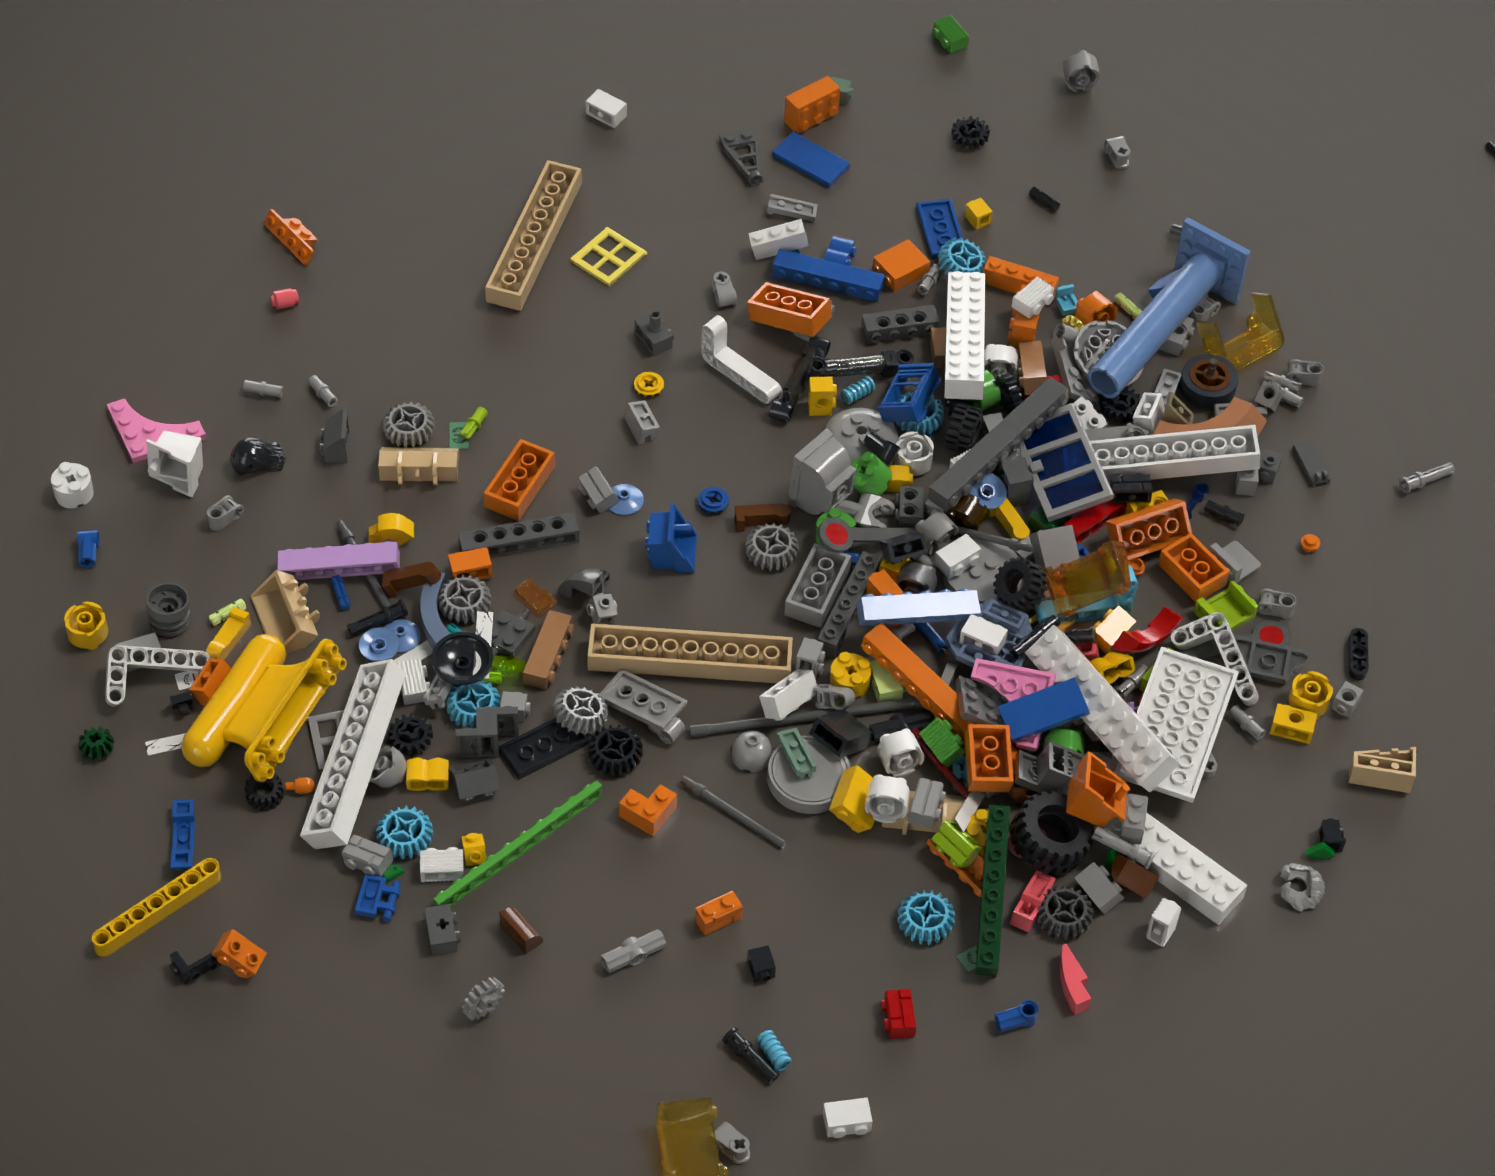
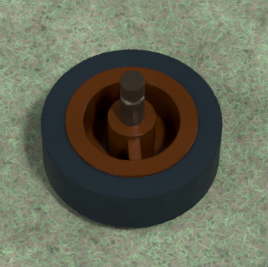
M1213 354L1197 355L1185 363L1180 379V389L1183 395L1193 404L1213 408L1214 404L1229 403L1233 399L1238 384V372L1230 361L1221 356Z

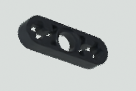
M1362 628L1352 629L1348 638L1349 675L1354 680L1365 679L1369 670L1368 633ZM1356 636H1359V639H1361L1359 644H1357ZM1360 651L1363 653L1364 656L1357 657L1353 654V652ZM1357 664H1360L1361 672H1358L1356 669Z

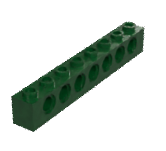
M989 805L987 811L975 975L997 977L999 970L1010 816L1009 806Z

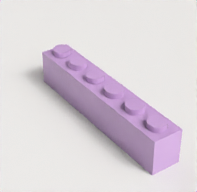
M391 541L278 551V571L293 575L295 580L332 578L337 575L346 577L383 574V571L400 568L398 544Z

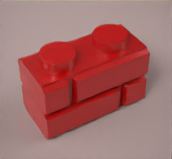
M911 989L886 990L884 999L880 1000L881 1012L886 1013V1018H883L884 1031H888L890 1039H900L901 1037L913 1038L916 1034V1021Z

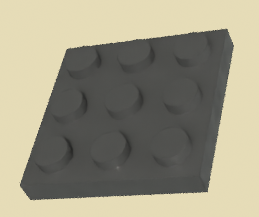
M958 676L955 685L961 718L973 724L1005 725L998 706L1007 703L1006 699L988 686H982L970 678Z

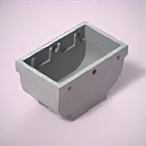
M827 428L798 452L793 460L787 503L794 508L797 506L811 515H819L822 511L825 513L832 508H836L853 493L857 469L851 466V460L846 449L833 437L834 434Z

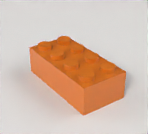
M767 282L747 302L750 321L812 337L832 317L830 298Z
M520 439L484 491V507L519 521L554 470L555 452Z
M1175 498L1106 521L1113 556L1115 559L1123 562L1166 548L1192 533L1186 503Z

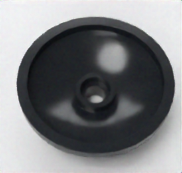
M455 632L443 637L435 645L432 652V665L436 674L444 681L454 685H470L482 680L490 672L493 665V651L489 643L481 636L471 632ZM474 651H476L481 658V667L473 675Z

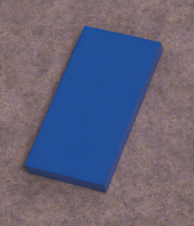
M792 132L772 151L773 157L829 188L850 168L848 161L795 132Z
M945 199L916 203L930 258L939 259L940 249L948 240L953 238L958 240L960 237L963 239L952 200Z
M1075 677L998 706L1004 724L1010 727L1012 743L1090 714Z

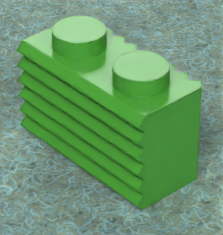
M951 15L934 21L932 34L935 38H938L943 48L947 49L949 53L968 47L969 35Z
M937 717L919 735L924 739L939 761L949 767L965 753V748L962 746L965 743L958 734L954 735L952 733L953 727L946 719L943 721Z

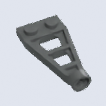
M754 129L720 134L719 141L726 155L752 186L760 185L764 179L760 171L759 144ZM746 147L751 149V153L738 155L735 151L736 149ZM753 160L754 166L745 167L742 162Z

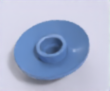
M987 473L981 483L975 484L969 494L979 498V503L982 506L985 504L988 509H995L1003 504L1007 491L1001 479Z
M620 484L612 487V490L619 499V503L609 507V511L619 516H629L637 513L642 508L644 497L638 488L629 484Z
M394 620L392 623L384 626V628L393 631L399 638V650L397 653L411 651L420 643V629L409 620Z
M373 628L361 636L359 650L370 661L389 660L399 650V638L393 631L387 628Z

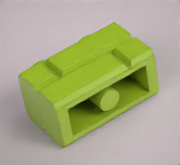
M946 820L939 828V831L932 837V841L936 843L935 848L942 854L946 853L950 857L949 861L957 868H968L983 850L965 831H962L955 821Z

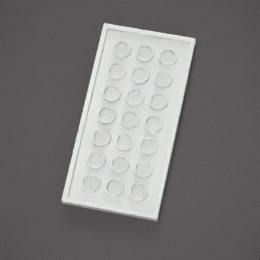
M1161 647L1136 714L1180 764L1153 790L1191 803L1194 802L1239 671ZM1118 761L1114 773L1124 781L1139 785Z

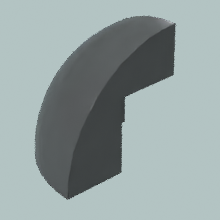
M598 568L577 571L561 583L558 593L570 599L573 598L577 590L591 596L596 591L603 593L611 581V574L606 570Z

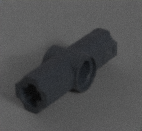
M927 710L910 715L897 713L891 716L889 720L869 725V729L874 732L871 739L874 743L879 742L880 737L884 734H892L906 728L910 729V731L916 728L922 731L932 722L930 712Z

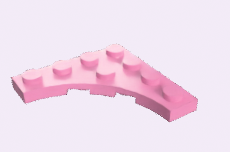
M125 398L107 404L108 411L133 463L148 459L146 440L149 439L157 442L163 431L200 437L201 440L206 439V434L200 421L186 424H164L141 416L131 408Z
M978 658L975 659L971 674L972 680L992 687L1007 702L1053 686L1056 678L1054 673ZM1041 733L1017 741L1016 747L1037 751Z

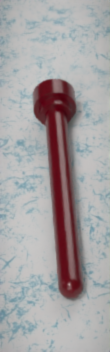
M917 728L911 730L922 752L966 800L970 794L968 789L947 766L939 761L924 742V739L919 735L921 731Z

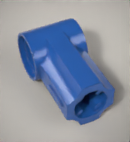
M78 531L79 566L92 568V566L96 565L97 548L100 546L99 531Z
M1025 1000L1020 1006L995 1013L994 1018L998 1030L1002 1033L1021 1026H1034L1038 1020L1039 1008L1033 1000ZM1030 1012L1032 1013V1015H1026L1024 1013Z

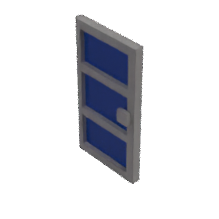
M1073 403L1059 407L1053 417L1047 418L1041 428L1035 429L1029 439H1025L1020 443L1021 455L1023 458H1026L1027 469L1033 474L1034 483L1032 484L1048 522L1114 498L1111 487Z

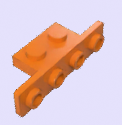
M269 209L264 225L304 265H309L314 253L310 246H315L317 239L310 230L301 224L299 219H282L273 209Z
M928 839L926 843L930 846V851L936 856H940L944 860V864L949 869L955 870L959 874V879L974 888L973 892L981 898L982 882L980 880L982 879L984 856L980 853L968 868H957L949 861L950 857L946 853L942 854L935 848L936 843L932 839Z

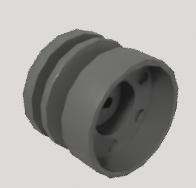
M161 583L149 590L146 596L148 624L151 630L165 637L176 636L187 630L191 619L189 594L186 589L175 583Z

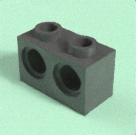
M900 486V494L896 493L895 505H899V509H895V520H899L898 528H915V525L920 520H923L924 487Z

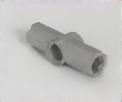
M657 929L639 938H627L621 943L620 947L601 955L604 969L606 972L611 973L628 964L635 966L642 963L648 955L666 947L664 935Z

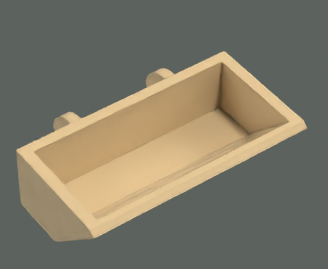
M382 447L379 451L378 464L380 481H398V485H403V481H433L434 486L438 485V481L457 482L459 448Z
M275 570L250 597L265 634L277 637L284 644L286 654L306 648L318 636L314 623L318 622L320 614L317 610L309 614V608L306 607L307 600L303 597L309 591L306 583L298 587V582L293 575Z
M910 791L906 816L903 819L902 817L898 818L894 823L882 822V827L902 829V835H906L907 830L937 832L946 820L957 823L955 817L964 804L965 799L963 796L946 795L944 804H939L938 809H941L939 822L934 821L933 827L928 828L921 824L916 825L908 822L909 812L915 795V791Z

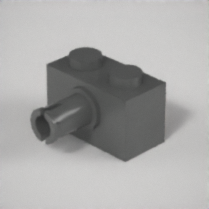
M653 310L649 314L635 319L634 332L653 356L672 349L674 339L672 331L666 328L661 318L662 314L658 310Z

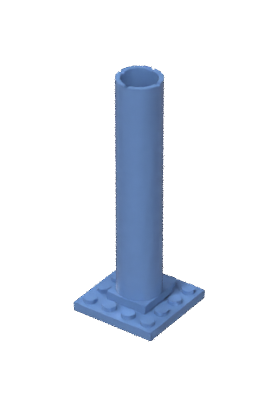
M1187 217L1183 222L1174 271L1180 270L1089 370L1088 381L1091 387L1097 393L1103 394L1104 397L1114 398L1118 396L1209 291L1236 305L1240 300L1251 251Z

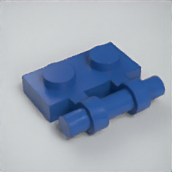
M365 874L354 910L355 915L376 918L378 911L383 912L382 919L390 921L391 916L394 915L396 910V899L399 898L401 893L399 889L401 883L393 881L392 886H387L385 877ZM383 895L388 896L387 902H381Z

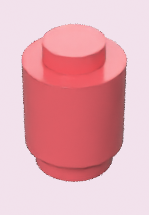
M288 288L274 291L273 296H270L272 307H276L279 310L295 306V304L299 303V297L296 289Z

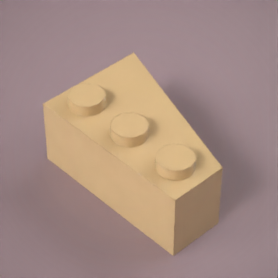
M1410 747L1409 750L1404 751L1394 748L1391 749V752H1380L1379 750L1355 751L1349 768V783L1411 793L1416 777V747Z

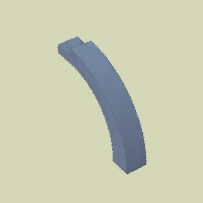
M442 572L441 579L437 583L423 586L420 601L423 631L433 649L443 637L451 634L443 625L438 614L437 598L442 584H446L445 573Z

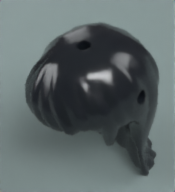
M250 437L240 440L235 445L230 455V463L237 473L244 475L247 473H257L255 469L260 467H270L280 471L284 467L286 457L282 452L283 449L280 448V444H277V442L271 441V443H266L259 438Z

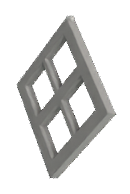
M344 710L310 716L306 719L309 722L319 772L323 771L326 763L322 746L332 745L335 736L320 738L317 723L335 720L338 729Z

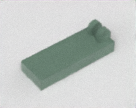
M797 727L777 732V739L796 776L800 780L805 778V774L807 777H812V772H816V764Z

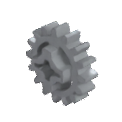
M495 977L493 979L488 978L486 982L481 981L479 986L475 985L471 989L472 992L468 993L469 997L464 999L465 1004L462 1006L464 1009L462 1012L472 1021L474 1019L479 1020L481 1016L485 1017L488 1012L492 1013L496 1009L495 1006H498V1001L503 998L502 994L505 992L503 989L505 986Z

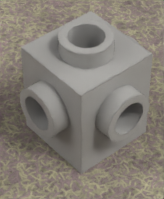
M598 593L592 596L587 605V613L591 616L593 624H613L618 614L617 603L613 600L612 594Z

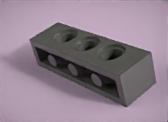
M928 305L862 315L861 329L866 344L930 335L931 328H939L940 321L935 306Z

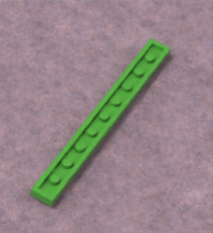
M596 780L592 784L586 785L577 795L568 798L562 806L554 808L547 817L538 820L532 828L521 832L514 841L506 843L499 852L488 856L485 862L478 867H473L463 878L455 880L452 886L445 891H440L434 898V906L450 904V907L458 903L602 797V785Z

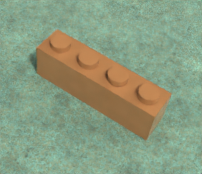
M1041 340L1019 342V350H1016L1020 388H1024L1025 395H1031L1047 380Z
M552 610L548 611L523 671V684L547 690L549 683H553L555 668H559L562 660V651L565 652L567 650V639L574 632L575 625L572 624L571 615Z

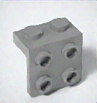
M1233 541L1223 548L1217 543L1210 546L1209 551L1230 571L1229 582L1234 580L1238 583L1261 566V563L1238 541Z

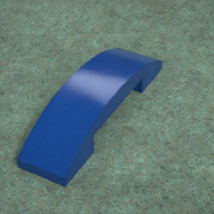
M194 799L173 800L171 870L191 869L194 864L195 853Z

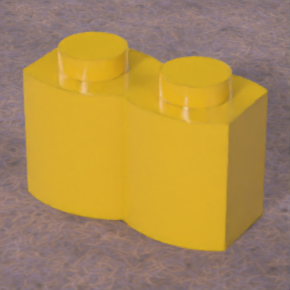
M1118 650L1109 652L1103 658H1096L1090 661L1109 684L1116 681L1118 677H1126L1135 671L1133 657Z
M418 757L407 760V790L422 791L429 789L443 791L449 789V760L439 757L430 760Z

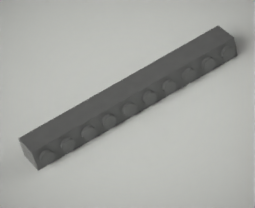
M1052 377L1047 379L929 486L928 500L944 511H947L951 506H956L963 495H968L975 484L981 483L987 473L993 472L999 462L1005 461L1011 451L1017 450L1023 440L1029 439L1035 429L1041 428L1047 418L1053 417L1059 407L1065 406L1068 401L1069 388Z

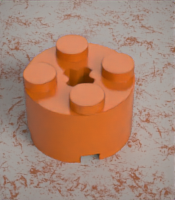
M1094 291L1087 297L1079 299L1076 304L1075 317L1084 326L1093 321H1115L1118 308L1101 293Z

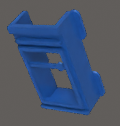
M934 363L899 364V370L881 406H878L882 420L886 422H922L927 413V409L924 407L931 393L938 390L942 379L939 378ZM922 377L920 382H907L908 378ZM904 386H918L910 402H896L900 398Z

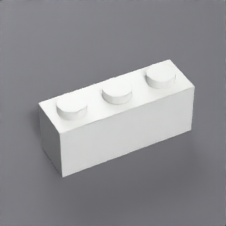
M802 219L749 233L756 260L775 256L779 249L793 251L809 246Z
M797 669L760 695L759 698L765 718L775 719L776 721L783 720L787 717L786 715L799 709V706L804 702L810 701L817 694V691H815L817 683L813 670Z

